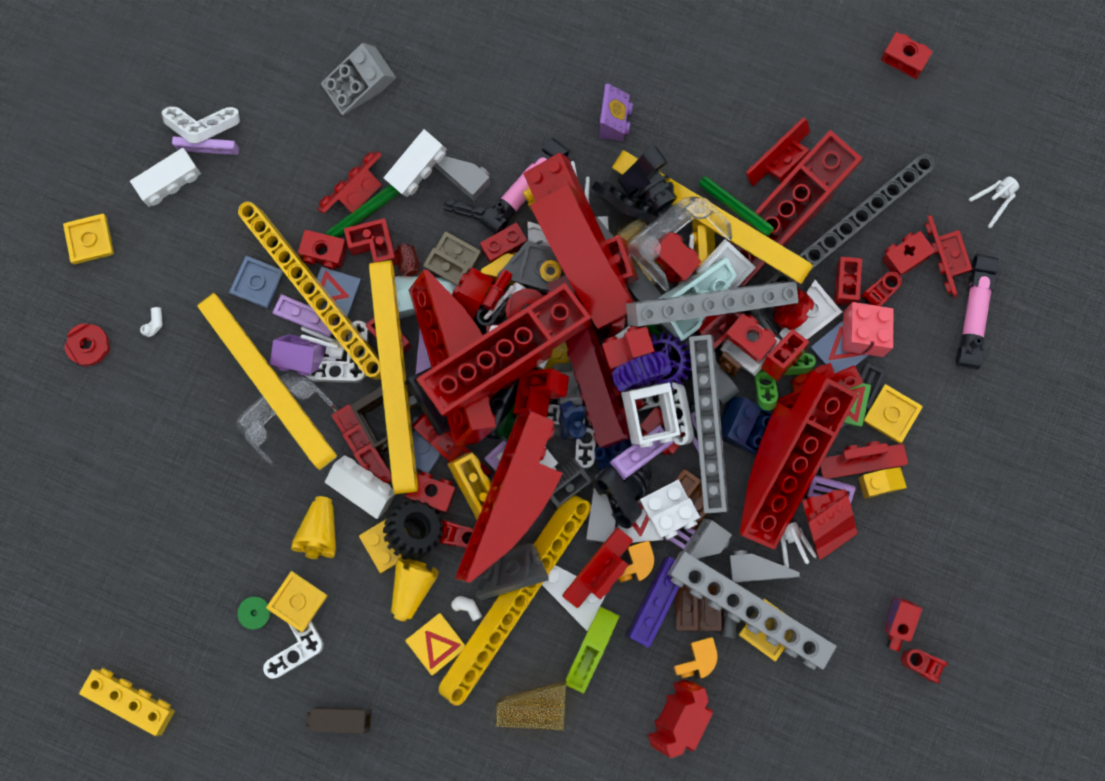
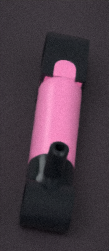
M551 138L542 150L533 157L531 165L524 172L559 152L567 157L570 151L556 139ZM524 174L481 217L480 223L492 233L497 234L504 230L510 218L525 203L526 199L522 193L529 186Z
M980 254L974 256L971 266L972 275L969 278L967 289L969 297L961 344L956 355L957 366L979 370L983 360L982 346L991 292L995 288L996 272L999 264L998 258Z

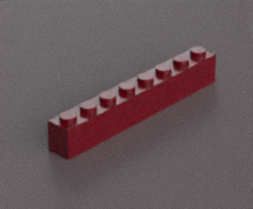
M566 275L547 283L549 289L547 294L566 283L583 306ZM591 319L587 328L565 341L568 348V359L573 364L575 370L573 372L574 378L580 385V397L588 410V421L594 429V440L599 447L608 448L631 438Z

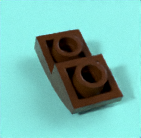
M726 351L717 362L726 374L733 377L736 376L743 366Z

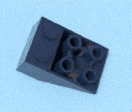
M733 397L721 419L722 440L756 456L772 413L761 409L759 405L746 397Z

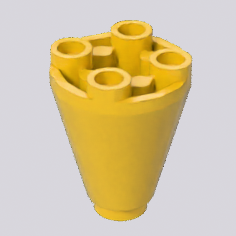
M324 496L315 497V501L311 503L293 538L291 550L306 553L305 556L310 559H318L319 556L335 557L336 538L332 499Z

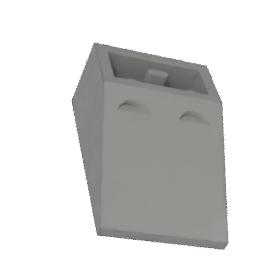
M361 43L321 82V85L340 113L345 115L381 93L396 79V76L375 46Z

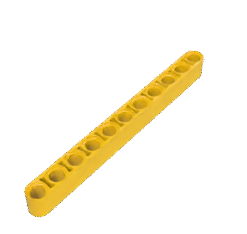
M622 150L612 169L623 175L638 158ZM670 178L668 182L673 183L674 193L677 196V199L671 204L672 206L701 224L706 225V227L800 284L803 283L813 267L811 263Z
M252 202L242 203L238 209L240 218L362 372L372 379L381 380L379 356L266 214ZM254 210L252 216L249 217L250 211ZM266 225L265 230L260 232L261 227ZM278 240L277 245L272 248L274 241ZM290 255V260L285 263V258ZM302 270V276L297 279V273ZM315 286L314 292L309 294V289ZM327 301V307L321 310L323 302ZM340 317V322L334 326V320ZM352 332L353 337L350 341L347 342L346 337L349 333ZM365 348V355L359 358V351ZM378 364V371L372 374V367Z
M392 260L369 264L392 484L395 494L417 492L418 480L408 390L405 383L406 372L394 267Z
M212 293L199 303L197 307L316 468L321 470L334 460L337 454L215 293Z
M574 495L558 507L533 544L538 550L548 575L590 513V503L577 495ZM543 582L499 595L439 685V693L451 704L460 705L465 701Z

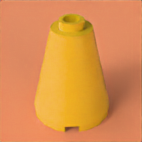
M400 557L397 559L391 613L394 614L395 619L400 621L412 619L439 575V571L436 568L432 567V570H429L426 567V563L410 560V558L403 559V561Z

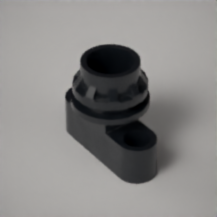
M657 146L647 150L618 179V182L628 196H632L639 191L640 193L637 195V198L643 200L642 204L650 208L654 214L661 212L677 199L673 183L668 182L670 180L669 176H662L659 172L668 162Z
M644 465L624 480L614 468L606 466L593 480V486L599 495L610 492L613 496L610 504L615 506L618 503V507L614 510L612 516L621 527L631 528L642 514V510L636 501L645 495L652 475L649 468Z

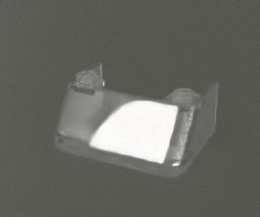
M695 196L683 197L629 241L630 254L665 291L669 289L666 274L653 261L661 253V245L658 240L663 234L668 232L676 233L694 218H707L728 240L732 239L730 221L706 198Z
M290 369V371H286L280 377V380L292 396L295 395L298 399L307 400L317 393L335 412L339 410L306 375L297 374L296 370ZM261 395L238 417L236 426L247 442L271 466L278 469L280 465L261 447L268 435L263 425L276 414L264 396Z

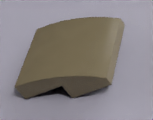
M445 231L436 248L433 247L423 266L450 282L459 285L458 283L463 273H469L482 252Z

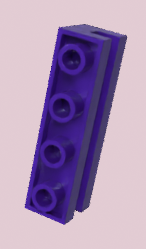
M664 557L626 634L628 638L649 648L679 589V586L670 581L672 577L667 575L675 561L670 557Z

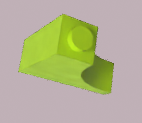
M599 607L564 682L565 685L584 694L612 635L619 615Z

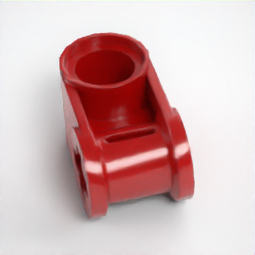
M896 272L886 273L880 280L870 286L861 295V298H865L871 305H884L901 286V276ZM891 279L894 281L895 287L887 286L885 280Z
M442 520L443 528L441 531H443V535L439 543L466 549L468 544H465L464 537L472 533L473 529Z
M908 649L901 655V662L904 667L936 684L940 683L939 677L943 668L948 665L947 662L918 649ZM913 653L918 657V662L914 666L910 662V656Z

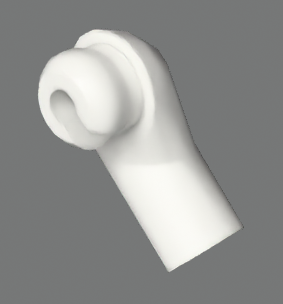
M160 307L150 309L151 321L141 326L140 331L142 335L152 337L163 326Z
M458 596L451 603L455 611H468L473 622L483 617L473 599Z

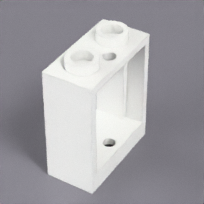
M661 383L621 392L632 444H640V448L653 445V441L660 440V443L673 441V436L680 435L670 383ZM658 395L665 431L642 436L635 399Z

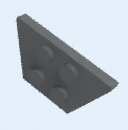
M527 241L502 270L505 269L512 273L510 280L512 282L548 291L547 283L549 282L545 281L540 275L541 265L548 260L556 261L558 264L559 262L551 247ZM551 267L546 270L548 275L555 273V270ZM562 268L561 275L559 278L565 276V273Z
M530 542L514 547L492 564L484 576L487 582L482 591L477 590L476 597L484 600L548 581V574L536 546Z

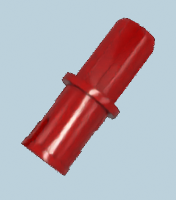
M505 269L502 270L494 285H490V290L481 303L484 308L490 311L494 310L501 296L505 295L504 290L512 278L511 272Z

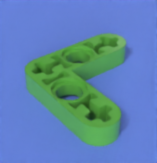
M804 353L796 362V366L793 365L785 375L806 374L814 370L815 357L809 353ZM760 369L754 376L757 403L761 409L772 410L776 407L778 401L776 380ZM767 379L771 384L763 385L759 381ZM765 393H769L768 396L770 401H767V399L765 398Z

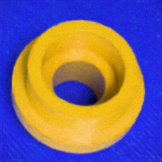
M545 261L541 265L540 275L545 281L552 282L560 277L561 267L556 261ZM551 267L555 270V273L548 275L546 270Z

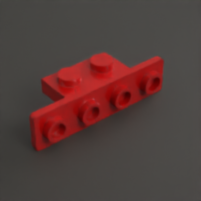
M802 118L790 131L781 137L769 151H766L748 169L746 175L750 185L755 186L767 173L783 182L806 157L810 150L801 145L800 142L810 133L807 119Z
M369 152L362 159L364 162L359 167L355 166L348 173L349 177L344 182L340 181L333 188L334 192L330 196H325L319 202L320 206L317 210L320 213H325L337 200L350 213L357 210L382 185L368 170L382 155L379 152Z
M929 215L927 216L929 222L925 223L928 235L933 234L935 242L931 244L935 250L934 253L935 255L939 254L941 258L938 266L941 274L946 273L948 281L944 282L947 293H952L953 298H956L958 294L952 277L972 271L960 230L938 236L933 217Z
M831 362L826 365H820L815 370H812L847 389L854 388L863 383L855 365L835 373ZM812 371L800 374L795 379H792L794 392L779 398L777 403L779 402L792 409Z
M879 441L867 443V447L861 448L858 445L845 447V450L840 455L824 458L820 465L821 475L823 478L833 479L906 466L908 460L903 444L887 446V443L880 444Z
M616 528L565 590L562 597L576 608L582 605L591 592L601 600L629 566L620 557L633 542V539L620 528Z

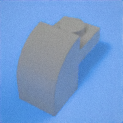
M571 362L552 364V369L569 376L566 397L556 398L557 403L561 405L572 401L575 406L582 405L578 383L573 375L575 371Z

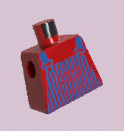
M893 597L884 631L890 635L887 648L900 651L903 640L908 642L912 640L923 608L915 603ZM902 624V628L897 630L898 626Z

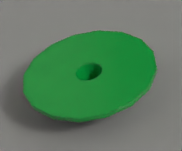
M260 597L246 598L238 608L239 622L248 629L255 630L263 627L270 618V611L266 609L267 602Z

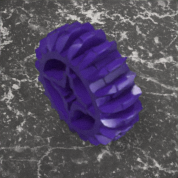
M660 333V340L653 334V348L665 345L661 352L666 353L670 363L673 364L670 365L671 368L678 369L672 377L664 380L659 379L653 383L654 385L670 383L671 389L675 390L672 383L677 382L683 385L680 378H689L688 375L684 374L685 370L692 371L691 367L686 366L687 363H691V358H686L691 355L690 350L683 351L687 348V343L679 345L680 339L677 337L673 341L674 335L671 333L667 339L665 333ZM672 346L677 349L680 355V363L671 359L672 352L670 350Z
M660 351L634 358L617 367L612 372L613 382L618 391L623 392L649 385L671 372L670 360L667 358L666 353Z

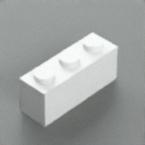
M423 130L385 175L384 179L401 194L408 197L417 191L420 181L426 179L431 174V168L435 163H439L445 157L447 148L426 130Z
M181 148L133 178L130 182L142 201L150 207L151 205L159 204L167 195L176 193L186 183L195 181L201 173L184 148Z
M345 455L333 464L325 480L327 485L376 519L387 511L396 495L394 489L389 484L381 481L370 471L365 470L353 459Z

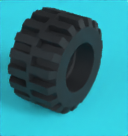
M409 500L404 504L401 503L388 516L384 523L386 526L383 528V533H386L383 538L385 542H389L387 546L389 550L392 548L395 550L393 554L396 556L401 554V558L405 560L410 557V560H415L416 558L424 557L438 545L443 535V531H441L443 522H439L441 517L439 514L436 515L434 513L436 511L434 507L430 509L428 507L429 504L426 502L420 504V500H415L413 503ZM404 521L416 523L421 529L422 539L410 537L405 531Z

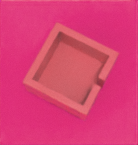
M852 302L843 311L842 351L861 354L865 350V355L884 357L893 349L894 308Z

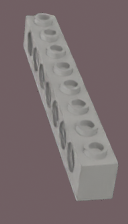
M781 281L626 303L628 325L645 326L798 303L796 281Z
M712 335L689 337L704 513L727 512L729 508L714 337Z
M680 551L667 575L672 577L670 581L681 588L685 585L690 588V594L700 600L702 597L710 601L709 606L718 611L721 609L729 613L727 617L737 623L741 620L748 624L746 628L756 635L759 632L767 636L765 639L767 642L776 647L778 644L785 647L784 652L795 659L797 656L804 659L803 664L813 670L816 667L824 670L837 647L685 551ZM693 570L698 573V580L695 583H691L689 580V573ZM712 582L717 585V591L713 595L708 592V585ZM733 594L736 602L730 607L727 604V597ZM749 606H752L755 610L751 618H748L746 615V609ZM768 618H772L773 627L767 630L765 621ZM790 629L792 638L786 642L784 633ZM809 641L811 649L808 653H805L803 645Z

